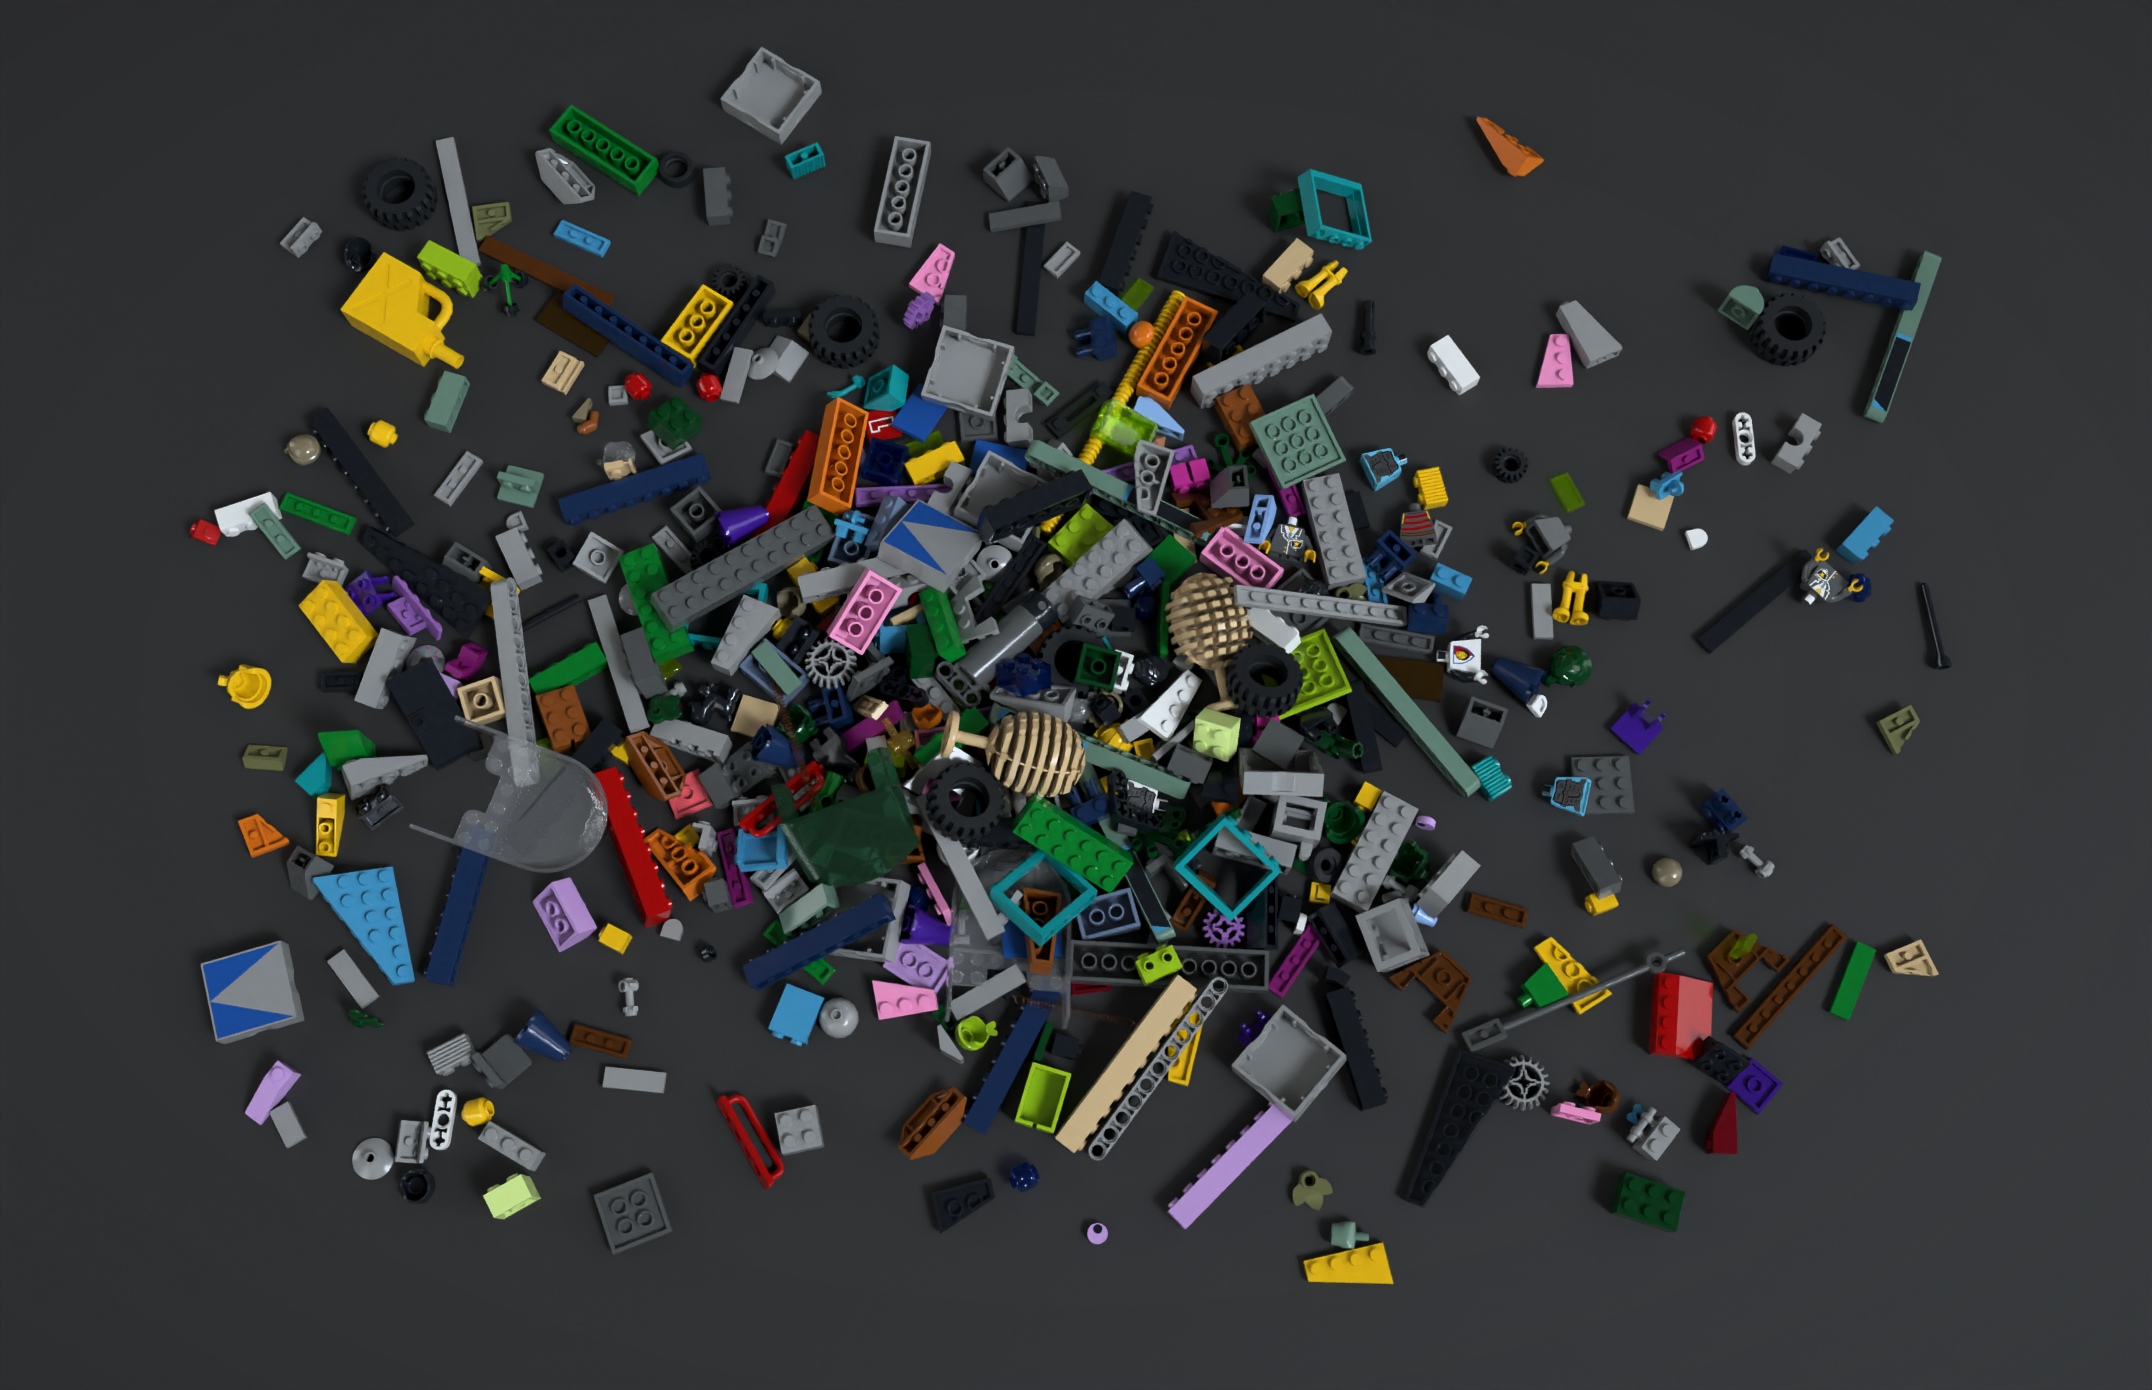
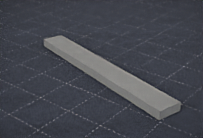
M450 137L436 140L459 255L480 266L481 261L455 139Z
M605 594L588 600L629 730L632 734L648 728L650 725L636 685L634 686L630 679L632 672L628 670L625 663L627 656L623 654L620 647L622 640L608 597Z
M927 793L915 798V801L986 940L988 941L1004 933L1005 929L959 839L957 842L951 841L950 836L947 835L945 838L941 835L942 831L940 829L935 830L933 827L934 821H929L927 816L930 812L926 810L925 806L928 801L926 799Z

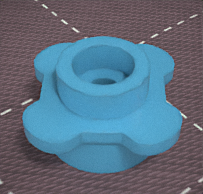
M1635 1104L1633 1110L1626 1115V1118L1632 1124L1637 1125L1641 1117L1637 1118V1115L1641 1116L1646 1111L1642 1109L1640 1104Z

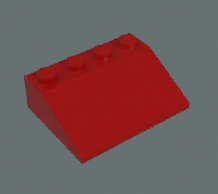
M1659 973L1653 976L1649 1055L1694 1061L1703 1054L1704 1039L1711 1036L1713 983L1667 973Z

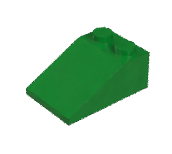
M359 730L318 733L329 764L338 772H342V765L349 760L376 758V744Z

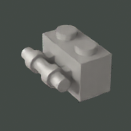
M1653 1107L1642 1113L1640 1121L1636 1126H1632L1629 1130L1631 1133L1626 1138L1631 1143L1638 1139L1632 1147L1649 1161H1657L1681 1130L1666 1116H1655L1653 1118L1657 1112Z

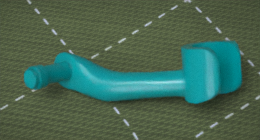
M855 375L852 378V385L840 391L828 392L827 395L832 398L842 397L856 388L864 387L866 382L862 376Z

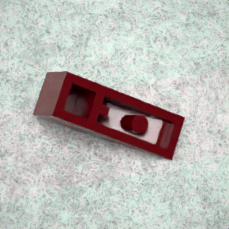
M1736 1092L1725 1094L1711 1123L1707 1137L1704 1140L1707 1154H1738Z

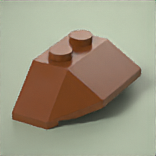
M644 731L627 736L626 744L630 766L647 794L661 801L681 796L686 775L668 745L649 736Z
M954 1086L931 1094L903 1125L900 1143H898L897 1148L910 1160L934 1154L962 1123L967 1098Z

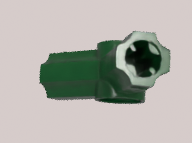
M1325 731L1322 732L1323 738L1318 743H1314L1310 739L1307 741V743L1324 750L1328 756L1335 759H1340L1341 756L1357 759L1364 752L1363 744L1359 741L1347 740L1340 735H1331Z

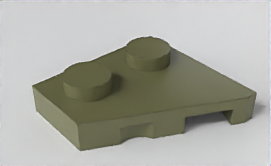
M509 202L472 206L476 240L478 242L485 240L487 235L491 236L512 222Z
M1907 705L1876 722L1893 755L1901 751V746L1909 739L1912 730L1917 727L1920 720L1912 705Z

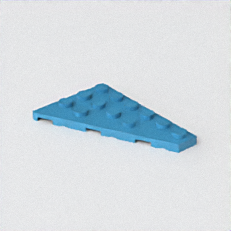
M393 866L312 878V884L322 893L326 902L330 903L331 908L341 921L343 920L349 927L352 935L359 940L360 945L368 955H371L379 965V969L386 974L390 983L395 986L414 982L415 978Z

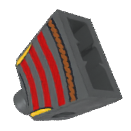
M1419 503L1410 504V512L1402 514L1400 539L1409 548L1437 544L1436 532L1429 511H1421Z

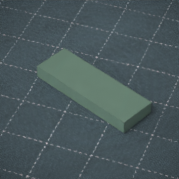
M265 502L249 513L250 517L285 560L302 549Z
M767 641L751 652L787 697L803 685Z

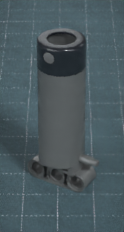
M1036 590L1031 591L997 622L999 634L994 636L992 634L986 635L984 639L978 640L966 651V655L957 659L953 664L947 661L939 663L935 669L936 678L964 708L971 710L974 706L977 707L981 700L979 692L983 690L990 696L993 689L988 683L1058 619L1057 610L1043 594ZM941 667L947 668L949 675L943 676L939 669ZM959 681L963 688L956 690L953 687V682ZM968 695L974 696L976 703L969 704L966 697Z

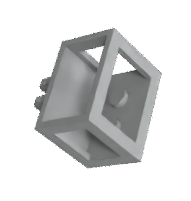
M1279 795L1274 804L1268 837L1297 845L1300 861L1308 860L1312 850L1316 848L1321 838L1327 802L1299 796ZM1286 803L1314 808V811L1309 812L1286 807ZM1287 816L1310 821L1309 830L1284 825Z
M1398 898L1356 915L1377 972H1388L1430 955L1408 899Z

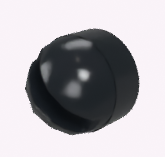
M707 945L700 950L699 956L703 958L701 959L703 962H711L717 958V953L713 946Z

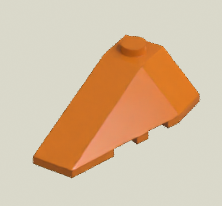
M1483 117L1476 119L1500 161L1512 176H1525L1543 163L1544 159L1528 146L1524 147L1517 144L1518 139L1508 134L1504 135L1505 131L1489 119Z
M660 828L644 838L645 843H649L654 856L688 900L692 901L699 896L702 890L705 889L704 883H707L713 877L717 869L707 855L693 849L687 843L684 844L677 840L676 837Z

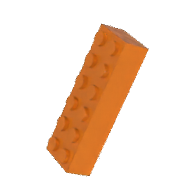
M1187 296L1184 298L1137 384V396L1150 397L1162 408L1170 409L1201 351L1202 337L1206 331H1210L1214 327L1219 311Z
M839 397L828 403L825 407L807 498L808 502L838 516L851 509L869 412Z

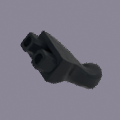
M1317 705L1290 716L1298 721L1300 733L1305 737L1306 741L1310 739L1314 743H1318L1323 738V731L1326 730L1329 734L1337 731V723L1333 719V713L1324 706Z
M829 726L822 732L828 740L825 744L819 737L809 743L814 752L812 756L824 766L848 768L850 770L849 774L843 772L836 773L843 776L842 784L850 785L855 782V775L863 766L849 753L848 741L844 733L838 732L833 726Z

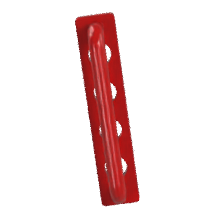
M815 760L804 768L808 769L807 771L801 772V774L800 772L797 773L738 822L739 826L746 833H750L754 837H764L809 800L808 794L816 792L813 795H809V797H812L824 787L825 779L821 773L823 770ZM814 778L817 780V783L810 788L814 789L813 791L808 792V794L807 792L804 793L760 830L756 829L759 823L805 786L804 784L811 782Z
M735 1094L726 1098L725 1095H722L716 1103L764 1189L767 1190L773 1186L775 1180L782 1176L784 1172L783 1161L746 1097ZM736 1102L741 1104L776 1166V1170L769 1174L731 1106Z

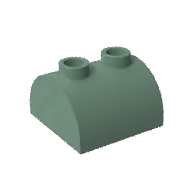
M1737 286L1729 293L1717 311L1746 330H1749L1764 308V299L1759 290L1754 286Z

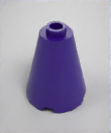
M761 505L714 513V518H719L720 523L717 524L724 543H728V548L735 546L767 524V519L770 518L766 507L762 508Z
M907 905L899 940L900 943L945 946L952 941L953 931L949 925L915 905Z

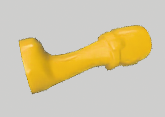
M1337 260L1323 266L1321 271L1311 279L1300 281L1295 286V290L1300 297L1306 298L1309 295L1308 302L1315 310L1322 308L1325 294L1334 286L1342 283V279L1348 272L1343 267L1335 275L1332 273L1339 264ZM1324 279L1327 280L1323 285H1321L1318 289H1316V290H1314V291L1312 292V290H1313L1322 280H1324Z
M1569 571L1565 581H1563V596L1560 607L1554 609L1552 617L1562 623L1568 622L1572 593L1576 595L1570 624L1586 625L1589 616L1583 612V603L1589 588L1587 585V574L1582 573L1579 582H1574L1575 572Z

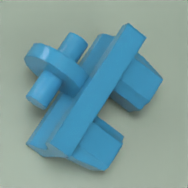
M1676 471L1673 474L1665 472L1662 474L1661 480L1656 478L1651 480L1650 490L1656 493V499L1662 500L1670 494L1673 496L1683 494L1684 484L1679 480L1683 472Z
M855 510L853 515L846 514V519L851 520V523L835 519L834 524L837 525L836 536L846 538L848 530L851 529L855 531L852 541L863 544L870 529L857 525L858 522L862 524L865 522V518L860 517V511Z

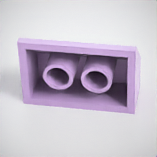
M570 877L551 882L532 901L559 952L584 940L597 929Z

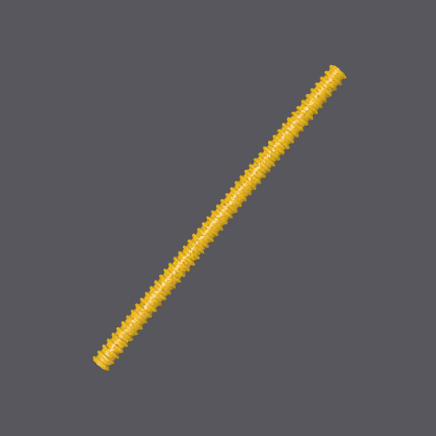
M1177 290L1171 292L1169 299L1163 307L1164 309L1161 310L1156 322L1153 324L1156 331H1154L1151 342L1146 346L1140 347V350L1137 352L1138 355L1132 361L1130 369L1124 375L1119 387L1116 389L1117 392L1114 393V396L1108 403L1109 406L1106 407V411L1103 412L1098 425L1095 426L1090 439L1087 440V444L1084 445V449H1082V453L1079 454L1077 459L1089 465L1094 463V460L1100 453L1099 450L1102 449V446L1108 439L1107 436L1110 435V431L1116 425L1115 422L1118 421V417L1121 416L1124 410L1123 408L1129 402L1131 394L1134 393V389H1136L1139 380L1186 297L1182 292ZM1064 514L1042 522L1038 526L1040 527V533L1048 537L1053 536V532L1056 531V527L1059 525L1058 522H1061V517Z

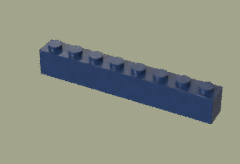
M1775 253L1770 260L1766 281L1773 284H1784L1792 288L1807 289L1811 292L1818 291L1827 295L1842 296L1846 299L1862 300L1865 303L1881 304L1884 307H1896L1904 311H1912L1915 307L1921 285L1918 282Z
M574 284L563 294L564 310L679 388L683 387L692 378L694 365L692 362L578 285Z
M703 453L560 498L558 501L567 525L575 526L588 519H597L600 515L606 513L613 514L619 509L634 507L640 502H650L659 496H669L672 492L687 490L690 486L696 484H706L712 478Z
M469 825L468 830L464 832L463 848L459 850L457 856L459 862L457 868L453 870L452 886L448 888L446 894L448 900L446 906L441 911V924L437 926L435 931V937L437 938L435 944L430 949V962L424 969L425 980L428 982L450 987L454 986L497 835L493 830Z
M874 894L867 901L853 905L850 910L837 913L833 919L820 922L814 929L803 931L795 939L784 941L783 945L778 948L769 949L765 952L766 954L750 959L749 963L743 965L749 987L760 991L892 922L896 918L888 898L881 894Z
M1041 979L1038 984L1034 982L1029 991L1032 995L1028 1005L1027 1000H1025L1024 1005L1022 1004L1020 1011H1022L1019 1019L1015 1018L1010 1027L1013 1031L1010 1036L1006 1035L1001 1043L1003 1049L1000 1055L996 1053L991 1062L994 1065L991 1072L987 1071L981 1081L984 1083L981 1090L977 1089L972 1097V1100L975 1102L971 1109L967 1107L964 1112L963 1119L965 1120L963 1124L984 1136L1049 1017L1053 1004L1056 1003L1061 994L1060 989Z

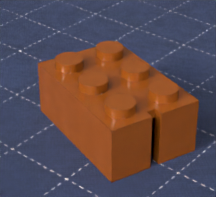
M1250 384L1217 397L1214 407L1238 453L1242 449L1254 447V443L1258 445L1249 423L1266 414Z
M574 685L536 696V705L554 756L572 751V740H574L575 749H578L591 732Z

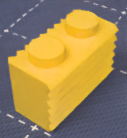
M1439 466L1417 470L1413 477V485L1419 491V504L1423 505L1424 510L1444 507L1448 502V497Z

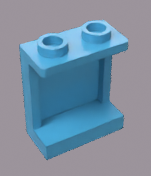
M924 614L916 615V624H926ZM882 623L874 636V646L883 655L905 653L906 625L884 627Z
M785 824L778 825L777 831L769 832L760 838L754 837L750 833H744L743 829H738V836H735L737 853L734 854L735 865H738L741 872L788 868L789 832Z
M787 983L768 1027L772 1031L771 1035L779 1039H783L784 1036L790 1038V1043L800 1047L802 1043L807 1045L820 1009L825 1004V998Z

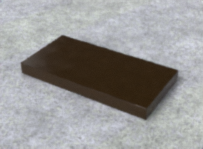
M559 292L553 296L536 319L540 325L596 358L600 356L610 342L609 339L564 310L563 295Z
M1374 655L1411 699L1441 701L1444 664ZM1365 683L1366 693L1375 694Z

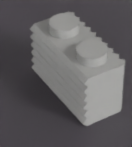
M462 1033L427 1051L436 1074H443V1076L455 1072L454 1068L459 1065L467 1066L473 1063L474 1060L471 1056L476 1053L469 1035L466 1033Z

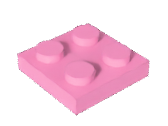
M1566 1101L1551 1107L1550 1112L1552 1116L1588 1125L1600 1122L1601 1113L1595 1112L1594 1108L1586 1106L1577 1108L1574 1103Z

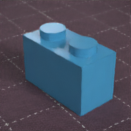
M1437 563L1429 581L1435 583L1434 590L1462 601L1473 578Z

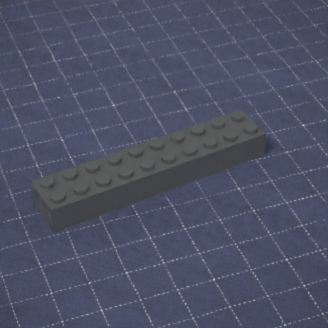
M813 505L651 594L650 602L670 633L798 563L803 558H807L832 544L836 535L818 507Z
M1070 940L1067 983L1166 988L1177 973L1197 990H1202L1212 977L1220 976L1228 983L1226 992L1265 994L1268 991L1269 951L1173 946L1183 966L1181 970L1144 986L1134 965L1138 961L1137 957L1147 952L1151 955L1156 952V948L1162 945ZM1221 980L1213 983L1215 991H1220L1223 988Z

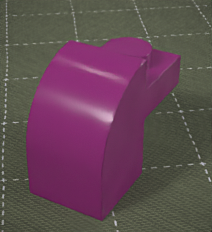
M474 642L462 646L458 658L447 662L444 669L455 678H463L469 681L482 667L489 651Z

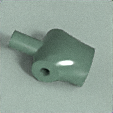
M1355 1222L1331 1224V1245L1345 1249H1354L1356 1240L1369 1241V1233L1356 1232Z

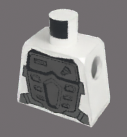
M1128 779L1127 786L1130 806L1154 813V809L1166 811L1168 800L1157 798L1158 790Z

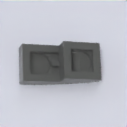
M768 219L765 233L761 237L758 253L776 257L785 234L786 223Z

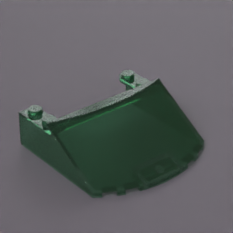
M878 747L872 749L867 755V763L876 790L798 817L789 787L785 784L771 786L782 822L780 826L810 882L837 887L870 882L891 872L896 866L903 863L908 855L918 846L919 840L889 748Z

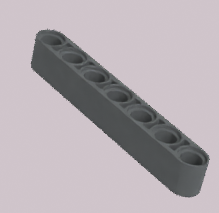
M1343 376L1339 377L1316 397L1325 418L1355 391V388ZM1259 447L1252 457L1264 469H1267Z

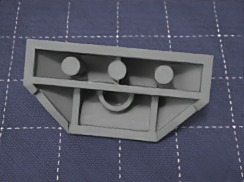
M551 148L536 151L535 156L541 180L563 204H578L594 200L595 185L573 161L561 154L555 153V150Z

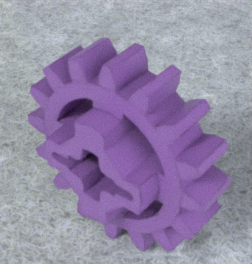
M922 292L920 297L917 296L915 300H911L904 314L906 316L903 319L904 324L913 330L914 328L917 329L919 324L922 325L924 321L927 322L934 308L933 304L936 302L934 300L935 297L928 292Z
M1216 908L1213 909V915L1209 912L1207 913L1209 920H1203V923L1207 926L1203 927L1202 931L1207 932L1204 935V939H1211L1209 945L1216 943V948H1219L1220 945L1223 948H1227V945L1234 948V941L1238 944L1240 943L1239 937H1243L1245 934L1241 931L1245 929V925L1240 924L1243 921V917L1237 918L1236 916L1232 923ZM1219 916V921L1211 924L1213 919ZM1222 924H1224L1226 928L1228 927L1226 932H1223L1222 929H1219ZM1236 932L1235 936L1228 940L1229 934ZM1213 934H1217L1220 937V940L1217 939Z

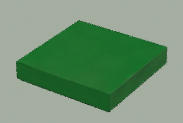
M1170 534L1145 559L1153 558L1165 574L1163 580L1170 581V587L1197 560Z

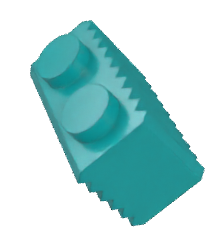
M818 142L784 156L786 166L795 180L826 165L824 154Z
M1491 755L1470 767L1481 781L1482 786L1480 789L1489 802L1512 788L1510 778L1507 774H1503L1498 760L1492 758Z

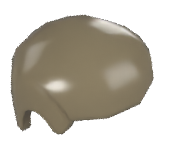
M1661 858L1653 865L1652 876L1654 881L1660 886L1672 887L1681 880L1682 868L1680 863L1673 858Z

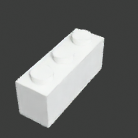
M1449 335L1430 345L1427 352L1428 358L1432 363L1436 364L1439 373L1448 380L1449 386L1453 391L1461 395L1477 385L1480 376Z
M271 492L214 510L220 531L227 537L239 535L240 532L257 529L258 525L250 517L249 513L264 502L278 519H282L277 499Z
M1251 608L1249 610L1250 615L1246 617V621L1251 620L1252 627L1248 628L1247 631L1253 632V635L1266 645L1274 644L1277 648L1282 647L1289 654L1301 643L1299 631L1295 627L1285 624L1281 617L1272 615L1270 610Z

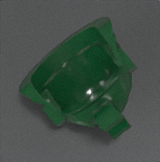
M1574 645L1560 648L1549 659L1551 662L1549 667L1550 676L1546 678L1544 683L1548 687L1556 682L1560 685H1569L1571 688L1584 684L1592 672V663L1589 655L1582 648Z
M796 702L787 712L789 713L787 716H790V718L781 720L775 728L786 738L788 736L789 738L797 736L794 739H790V741L798 739L793 743L804 742L810 735H815L819 730L813 727L816 722L811 719V713L803 709L799 702ZM788 723H792V725L786 726V728L793 726V728L787 729V731H790L792 729H794V731L788 732L787 735L786 729L784 727Z
M1327 797L1321 800L1322 802H1327L1323 829L1332 842L1336 844L1348 843L1361 833L1365 824V816L1360 808L1352 805L1349 800L1345 802L1335 801L1334 803H1331Z
M1409 838L1401 844L1388 870V874L1399 877L1405 883L1421 879L1430 881L1434 876L1429 872L1430 859L1428 855L1430 853L1417 844L1413 838Z

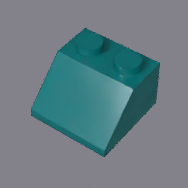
M893 364L868 378L863 407L870 410L891 412L901 408L906 402L909 375Z

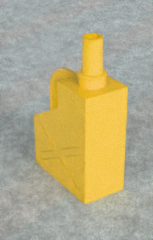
M383 252L340 310L351 326L422 367H425L430 359L438 358L458 369L463 364L464 356L444 345L445 337L441 332L453 313V303L450 297L441 289L426 282L420 272ZM430 296L438 300L442 306L439 315L434 321L428 318Z

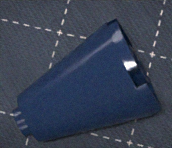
M1504 657L1496 658L1491 665L1492 673L1525 703H1528L1531 697L1538 693V687L1540 683L1543 684L1547 675V671Z
M768 723L766 727L762 725L751 741L754 746L753 750L749 749V758L754 761L793 769L798 768L797 761L804 759V761L798 762V764L805 762L804 751L801 750L794 753L792 749L796 745H790L789 739Z
M540 1010L534 1013L513 1041L520 1047L556 1062H560L561 1059L566 1061L572 1053L569 1050L571 1047L569 1042Z

